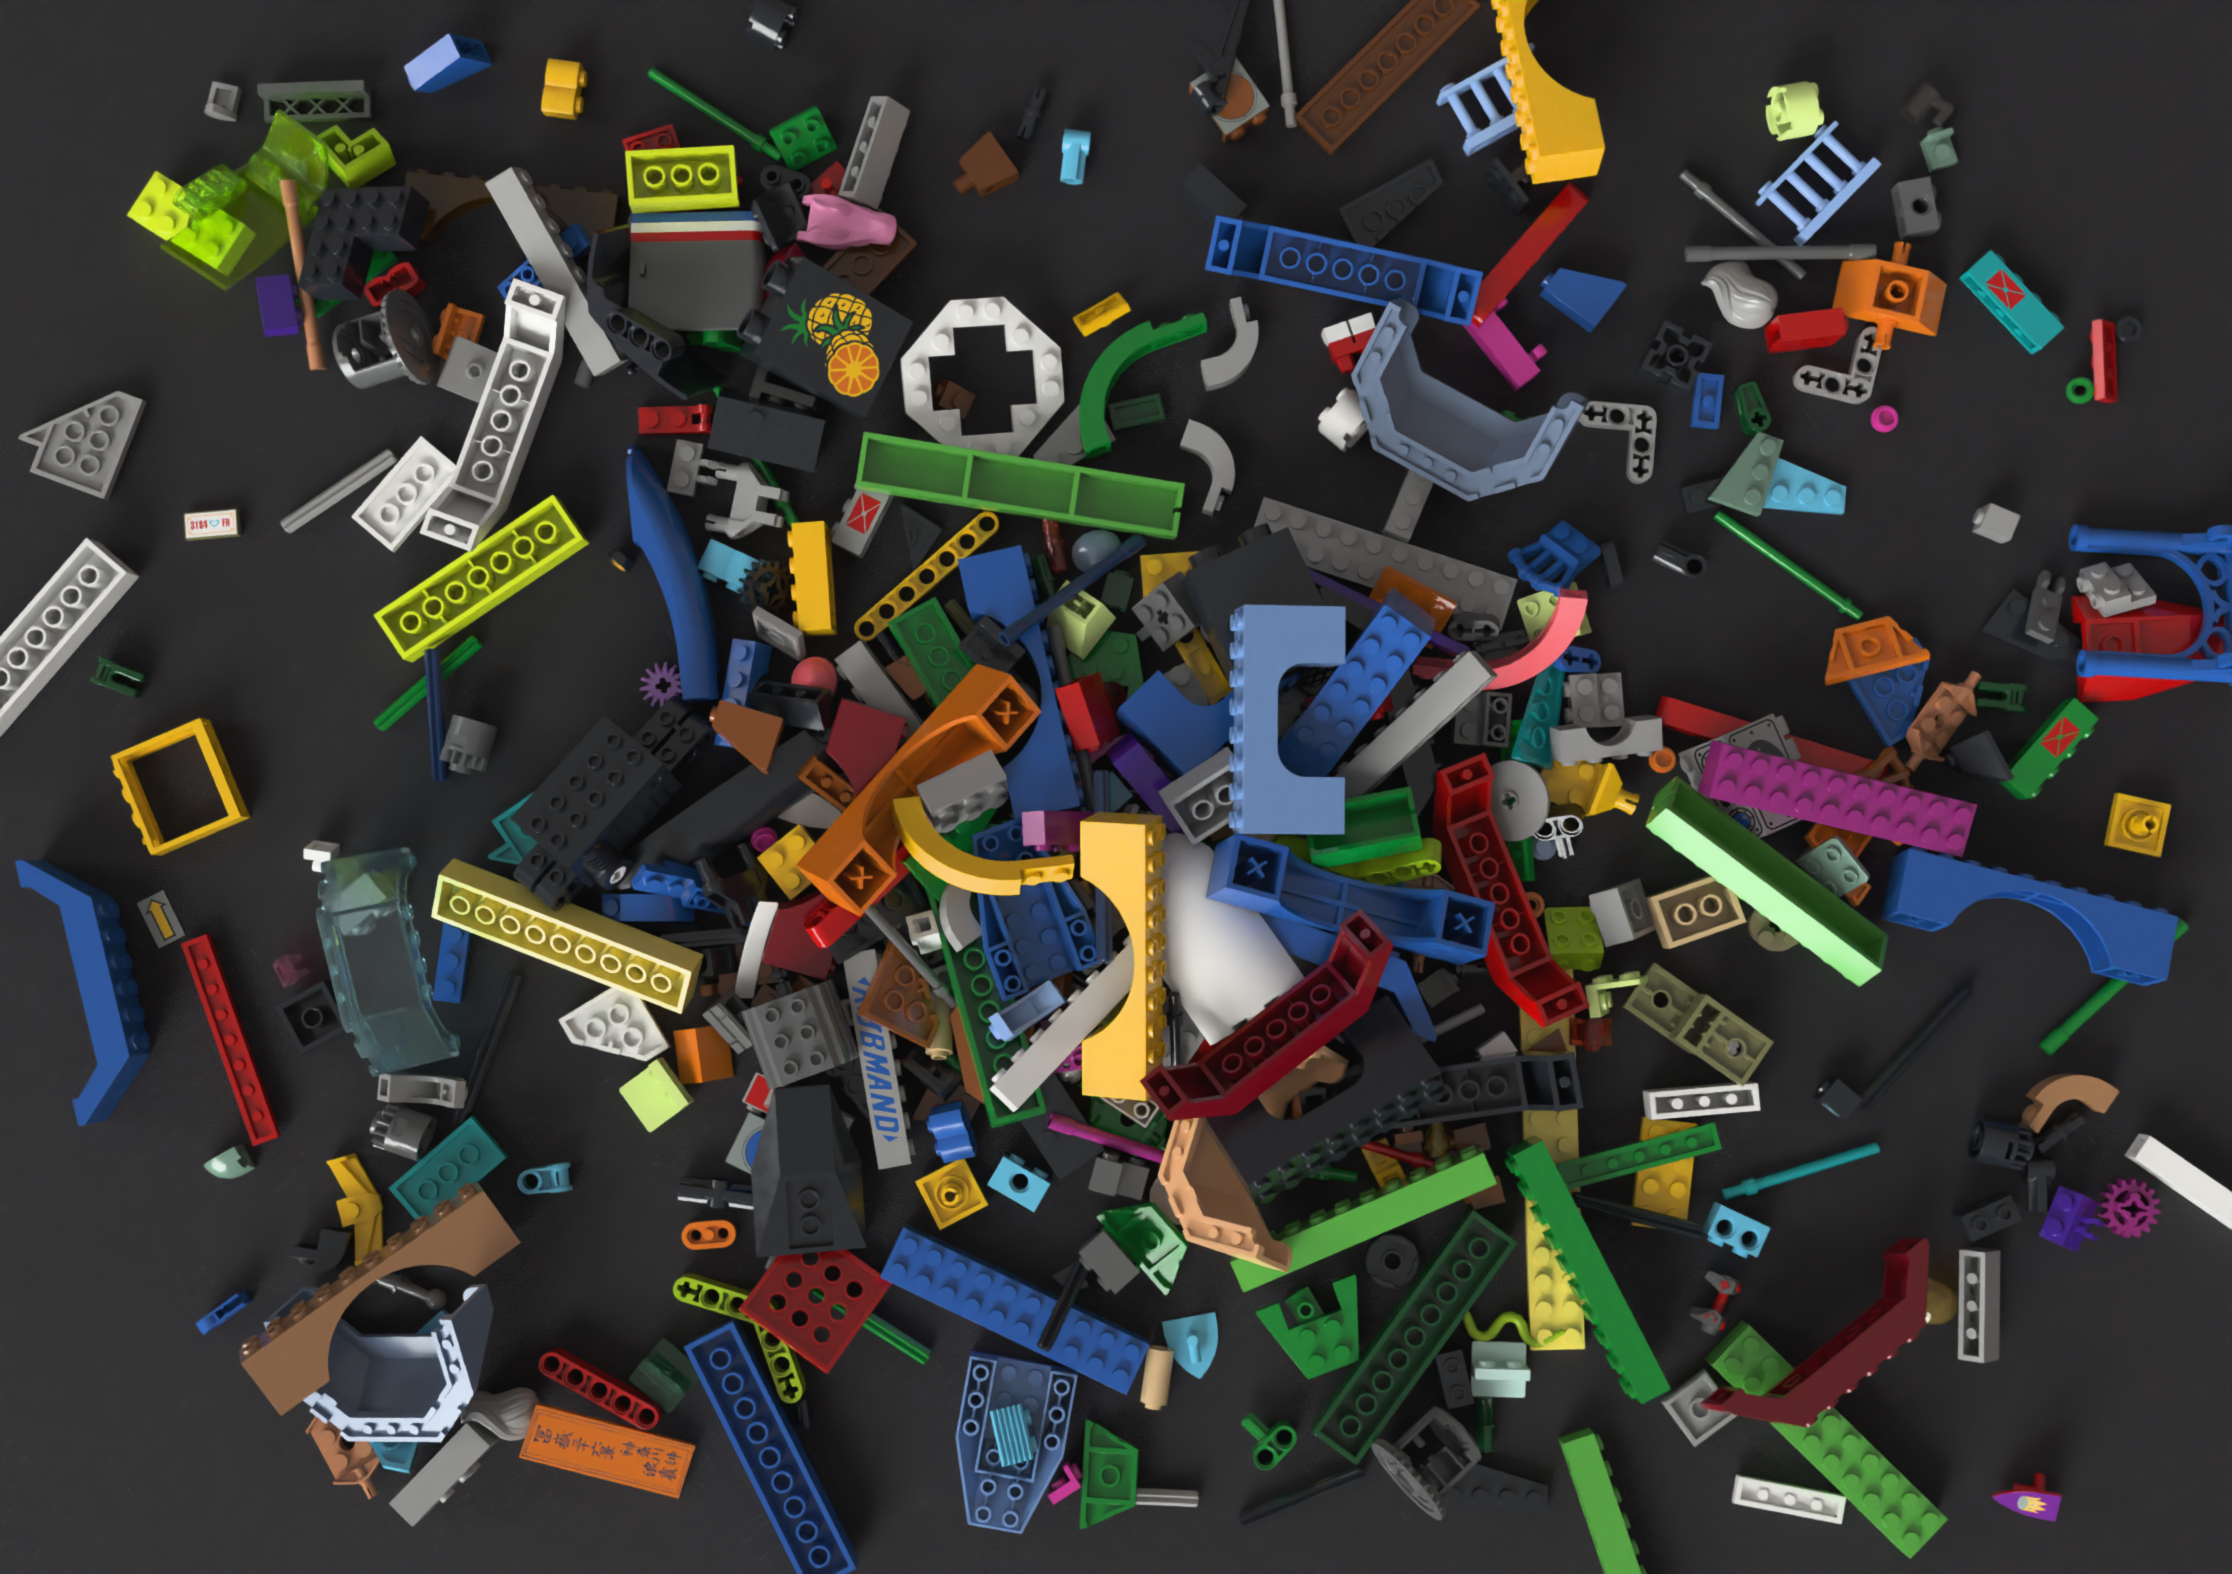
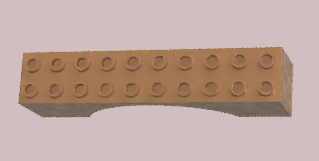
M477 1181L473 1184L469 1182L457 1190L458 1195L449 1201L444 1199L433 1208V1213L426 1218L422 1215L410 1224L411 1228L403 1234L398 1232L386 1241L388 1245L379 1251L377 1249L370 1251L362 1258L364 1262L355 1268L353 1266L346 1268L339 1274L340 1279L331 1285L329 1283L324 1284L315 1291L314 1294L316 1296L307 1302L305 1300L300 1301L290 1309L291 1313L283 1319L280 1317L276 1318L266 1326L267 1331L258 1337L253 1335L241 1344L243 1348L239 1350L242 1366L280 1416L330 1381L328 1354L333 1332L345 1309L370 1284L394 1271L419 1265L453 1267L475 1276L521 1243Z

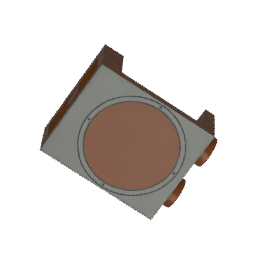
M1235 58L1226 95L1228 104L1225 105L1220 113L1212 117L1223 132L1222 140L1224 143L1231 139L1232 141L1238 140L1246 133L1245 129L1251 125L1256 127L1262 124L1268 118L1267 115L1270 107L1243 66ZM1206 73L1190 83V94L1199 83L1210 80Z

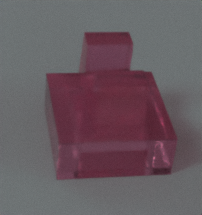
M300 953L282 956L273 963L274 969L284 988L295 984L309 973L307 968L297 970L294 967V963L302 959Z

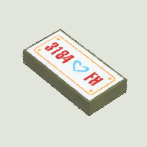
M239 509L183 513L185 540L194 541L242 536Z

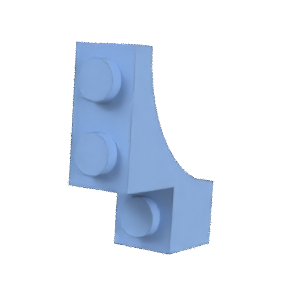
M1048 980L1017 1002L989 1017L988 1019L992 1024L988 1027L997 1040L1011 1041L1038 1021H1042L1058 1010L1067 1001L1053 980Z

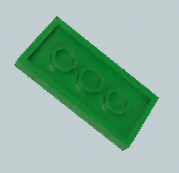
M936 597L889 621L887 624L935 708H937L975 665L957 648L961 641Z

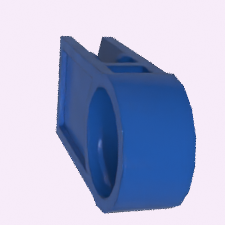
M243 1290L236 1293L198 1321L196 1326L203 1335L209 1333L252 1302V1298L250 1299L246 1294L247 1291Z

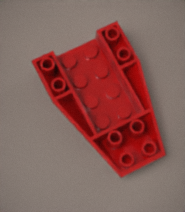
M2086 595L2071 597L2073 623H2081L2083 650L2164 655L2176 654L2192 646L2202 627V608L2156 600L2154 604L2104 618L2097 609L2092 607ZM2224 615L2219 617V622L2212 626V628L2216 626L2225 628ZM2210 635L2206 641L2212 651L2217 654H2223L2222 640L2218 636ZM2199 650L2186 658L2206 660ZM2094 675L2092 678L2076 676L2077 695L2080 703L2135 700L2195 682L2189 680Z

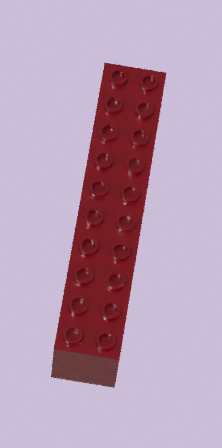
M841 697L826 745V752L844 770L857 797L899 751L897 748L899 740H905L909 724L905 722L906 718L903 715ZM819 889L802 898L778 903L763 951V963L825 981L827 974L833 975L836 961L828 947L818 948L803 927L805 919L827 900Z

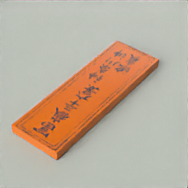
M536 1402L519 1458L679 1498L695 1449V1443Z

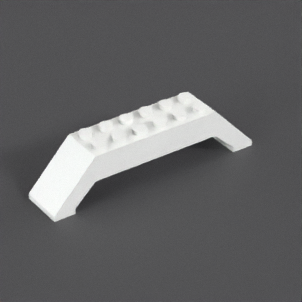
M513 278L504 303L506 304L504 337L448 488L433 507L428 509L420 533L470 552L474 551L508 509L562 362L566 297Z

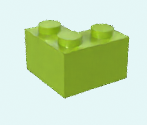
M336 124L314 137L322 159L348 188H358L396 165L389 143L375 128L370 129L351 141Z

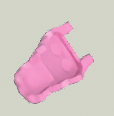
M827 194L803 196L802 204L810 206L807 231L797 232L796 240L798 242L836 250L868 246L870 243L890 246L896 236L897 221L893 215L875 212L837 196Z

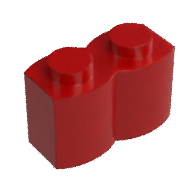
M404 262L394 266L386 276H380L369 281L364 287V293L372 306L381 311V302L388 292L401 289L413 297L426 287V283L417 268L409 262Z

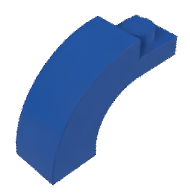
M602 894V916L615 921H695V908L683 906L680 898L660 894Z

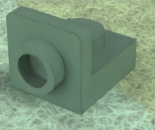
M1942 126L1928 131L1927 136L1920 142L1929 173L1953 166L1958 162L1950 136L1954 133L1953 127L1945 130Z

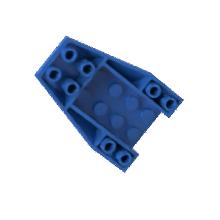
M1022 816L971 835L973 856L983 859L1019 861L1050 857L1047 851H1035V846H1023ZM1067 881L1042 882L1036 885L1024 884L1020 887V895L978 893L983 948L1002 1001H1007L1029 992L1028 988L1073 970L1081 971L1101 963L1096 959V936L1086 909Z

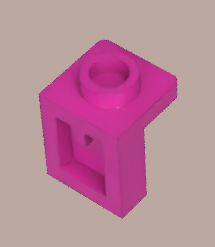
M1068 1459L1063 1461L1062 1464L1068 1478L1065 1479L1064 1476H1061L1050 1484L1051 1489L1048 1491V1497L1053 1505L1081 1488L1082 1485L1081 1478L1083 1474L1076 1463L1071 1464Z

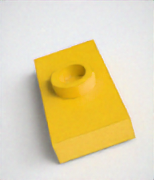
M1116 292L1076 315L1073 321L1084 337L1096 330L1110 325L1112 321L1131 310L1125 299L1119 292Z

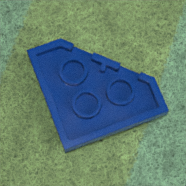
M1914 637L1913 641L1923 649L1917 637ZM1930 660L1846 681L1886 747L1906 737L1908 728L1914 721L1916 709L1919 707L1924 687L1922 684Z

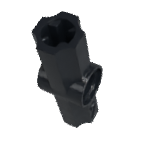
M682 1176L680 1179L678 1200L705 1203L708 1207L720 1209L736 1207L753 1210L751 1184L734 1183V1180L725 1178L702 1179Z

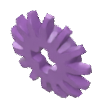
M664 662L663 669H660L658 663H655L654 673L647 668L646 672L650 675L649 679L641 677V681L646 682L647 686L640 687V691H648V694L643 699L646 701L652 698L650 706L653 708L657 702L660 703L661 708L669 698L674 695L679 696L682 693L680 673H675L678 666L674 665L670 670L668 669V662ZM662 678H665L666 682H671V687L667 688V693H663L661 689L656 687L657 684L661 683Z

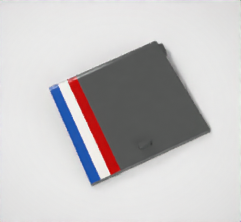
M752 211L632 214L628 307L639 310L672 331H738L746 313L751 308L760 312L765 303L764 289L761 288L766 269V243L762 233L764 230L760 221L757 222Z

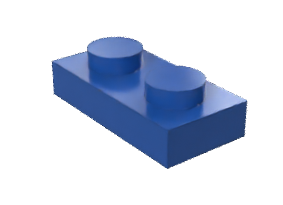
M1698 373L1694 382L1690 427L1714 430L1719 428L1724 375Z

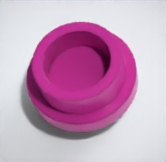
M1880 406L1871 414V424L1879 432H1889L1898 423V414L1890 406Z
M763 826L751 834L750 840L754 849L764 853L778 841V837L774 829Z

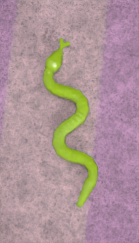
M1469 1311L1462 1319L1468 1335L1476 1341L1487 1342L1494 1339L1507 1322H1512L1516 1325L1519 1335L1525 1344L1539 1348L1547 1346L1541 1345L1537 1339L1531 1336L1524 1318L1513 1311L1501 1313L1493 1321L1489 1329L1484 1332L1477 1329ZM1561 1329L1553 1332V1335L1548 1337V1339H1544L1543 1343L1553 1342L1561 1337V1335H1564L1565 1331Z

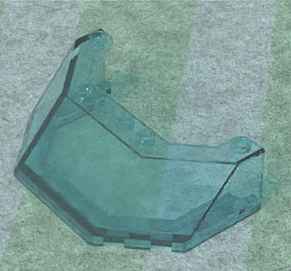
M405 847L321 862L320 868L322 874L325 873V880L319 881L318 897L320 900H323L322 907L317 908L316 918L340 1018L346 1033L353 1032L357 1040H354V1046L361 1058H368L372 1064L369 1065L372 1077L459 1056L458 1050L461 1049L458 1035H453L451 1030H445L431 1004L433 991L431 985L426 983L424 975L427 972V966L424 958L420 957L418 950L420 937L418 932L413 929L411 920L414 919L412 906L409 903L407 904L406 901L407 875L413 873V867H416V858L414 853Z

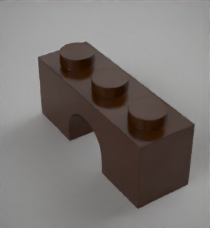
M1482 1120L1450 1128L1451 1135L1447 1136L1451 1151H1456L1457 1156L1460 1155L1459 1150L1472 1144L1475 1147L1482 1146L1483 1151L1492 1149L1485 1122ZM1494 1172L1497 1181L1496 1185L1463 1198L1464 1203L1470 1204V1207L1476 1210L1506 1202L1499 1175Z

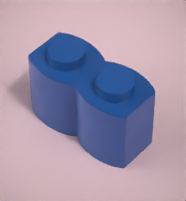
M963 1101L931 1107L929 1116L926 1117L927 1128L930 1133H934L937 1139L934 1141L935 1151L938 1156L942 1157L944 1163L976 1156L978 1145Z

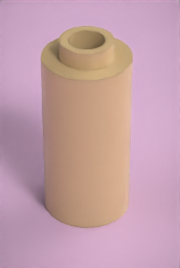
M934 997L930 1000L934 1012L938 1015L940 1025L930 1048H926L925 1053L931 1056L933 1060H945L947 1056L953 1053V1028L950 1019L953 1008L942 997Z
M1150 1345L1147 1350L1140 1399L1141 1402L1145 1403V1408L1161 1410V1406L1167 1405L1174 1349Z

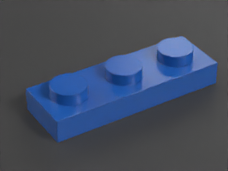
M443 922L433 1000L462 1003L472 933Z

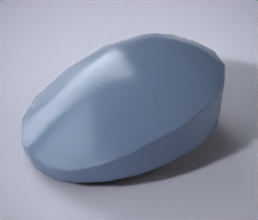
M1094 530L1086 533L1075 542L1072 548L1073 562L1078 569L1086 572L1116 550L1121 542L1114 533L1107 530Z

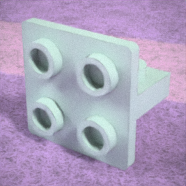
M1472 1341L1470 1384L1472 1395L1524 1398L1526 1381H1530V1369L1526 1366V1344L1524 1342Z

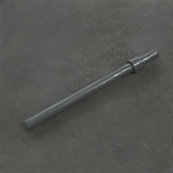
M1687 169L1679 176L1680 179L1695 190L1694 194L1701 200L1704 198L1759 246H1776L1716 195L1707 182H1701ZM1777 260L1799 280L1807 273L1794 260Z
M871 904L865 913L930 984V989L937 997H942L951 1008L956 1007L955 996L949 990L950 986L943 978H938L879 910Z

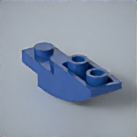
M573 223L560 237L563 242L570 246L574 254L572 258L576 265H579L582 262L580 258L591 249L592 241L580 223ZM528 259L497 286L505 300L513 278L544 289Z
M664 860L661 866L643 863L631 881L634 890L680 898L682 905L685 907L725 914L724 910L705 898L701 890L704 884L697 869Z

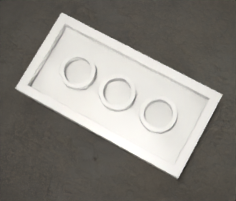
M420 436L351 517L395 553L426 517L428 509L433 507L448 488L456 465L425 438Z

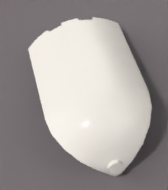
M1172 833L1165 835V839L1162 840V851H1165L1166 863L1164 868H1162V878L1166 881L1165 894L1162 895V906L1166 908V918L1162 923V933L1166 935V945L1164 950H1162V960L1166 962V972L1162 978L1172 992H1179L1181 1005L1211 1046L1235 1032L1245 1021L1248 1020L1249 1022L1305 977L1259 912L1206 898L1214 852L1201 841L1192 845L1186 835Z

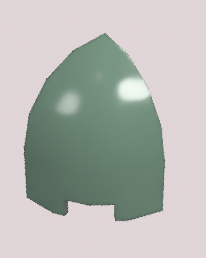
M244 1144L234 1146L204 1164L206 1170L218 1178L227 1179L242 1176L256 1168Z

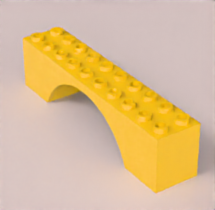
M1491 0L1492 9H1497L1498 14L1496 16V29L1498 33H1502L1503 38L1500 44L1502 56L1507 57L1508 62L1505 65L1506 77L1511 79L1512 82L1510 97L1512 103H1516L1517 106L1515 121L1517 127L1521 126L1522 130L1520 146L1522 151L1526 150L1527 158H1525L1527 175L1531 174L1533 184L1597 175L1605 144L1595 99L1574 93L1553 80L1538 64L1527 42L1524 21L1539 0Z
M1097 812L1080 821L1081 877L1105 893L1119 910L1131 936L1135 961L1133 983L1124 1007L1111 1023L1098 1028L1082 1041V1095L1146 1101L1151 1096L1140 1083V1080L1160 1064L1163 1065V1058L1166 1054V1043L1163 1041L1166 1016L1163 1014L1162 1004L1166 1000V989L1162 987V977L1165 976L1166 962L1162 960V950H1164L1166 945V935L1162 933V923L1166 918V908L1162 906V895L1165 894L1166 881L1162 878V868H1164L1166 863L1165 851H1162V840L1165 839L1166 826L1162 823V815Z

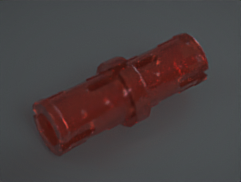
M1041 521L1046 542L1044 550L1048 552L1051 573H1064L1068 571L1063 551L1065 543L1060 537L1058 521Z

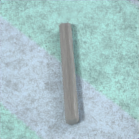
M386 449L282 519L280 522L286 532L292 533L395 464L397 457L390 449Z

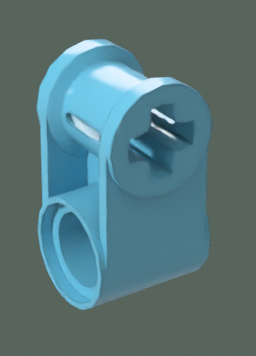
M570 1162L527 1169L518 1178L517 1184L519 1189L525 1194L556 1193L573 1190V1185L569 1182L568 1168L571 1167ZM528 1174H534L538 1178L536 1188L530 1187L527 1184L526 1177Z

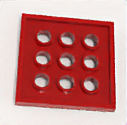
M848 1250L815 1252L818 1256V1262L814 1265L804 1263L802 1259L804 1253L777 1256L740 1306L739 1311L828 1374L892 1283L880 1278V1273ZM829 1267L837 1268L840 1272V1278L836 1281L827 1280L824 1275L825 1270ZM791 1273H797L800 1275L802 1283L799 1287L792 1288L787 1284L786 1277ZM850 1283L859 1284L862 1288L861 1295L858 1297L849 1296L846 1291L847 1286ZM813 1289L821 1290L824 1295L823 1301L819 1304L812 1303L808 1298V1293ZM779 1295L785 1299L786 1304L783 1309L774 1310L770 1306V1299L773 1296ZM835 1305L843 1306L846 1311L845 1317L841 1320L834 1319L830 1314L831 1308ZM801 1311L807 1315L808 1321L804 1326H796L792 1322V1315L795 1312ZM820 1327L826 1328L830 1334L828 1341L823 1343L818 1342L814 1337V1331Z

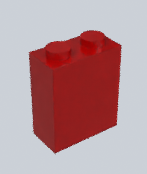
M1843 307L1778 315L1764 328L1767 352L1771 354L1832 346L1846 335L1848 330V318L1846 315H1843Z
M1100 671L1075 678L1055 689L1076 751L1086 749L1087 753L1103 748V745L1113 742L1112 737L1120 733Z

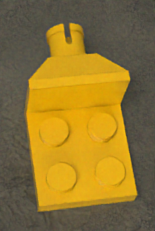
M1553 760L1552 770L1541 769L1540 772L1547 784L1551 803L1556 805L1576 803L1584 809L1586 817L1613 808L1632 815L1636 809V806L1633 804L1639 801L1640 795L1621 788L1623 783L1614 764L1589 763L1586 760H1580L1577 765L1562 766L1561 762Z

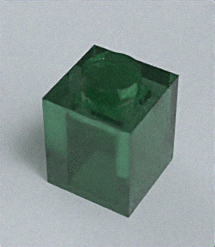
M1115 569L1114 573L1108 572L1100 601L1107 608L1122 612L1127 611L1134 584V578L1130 577V573Z

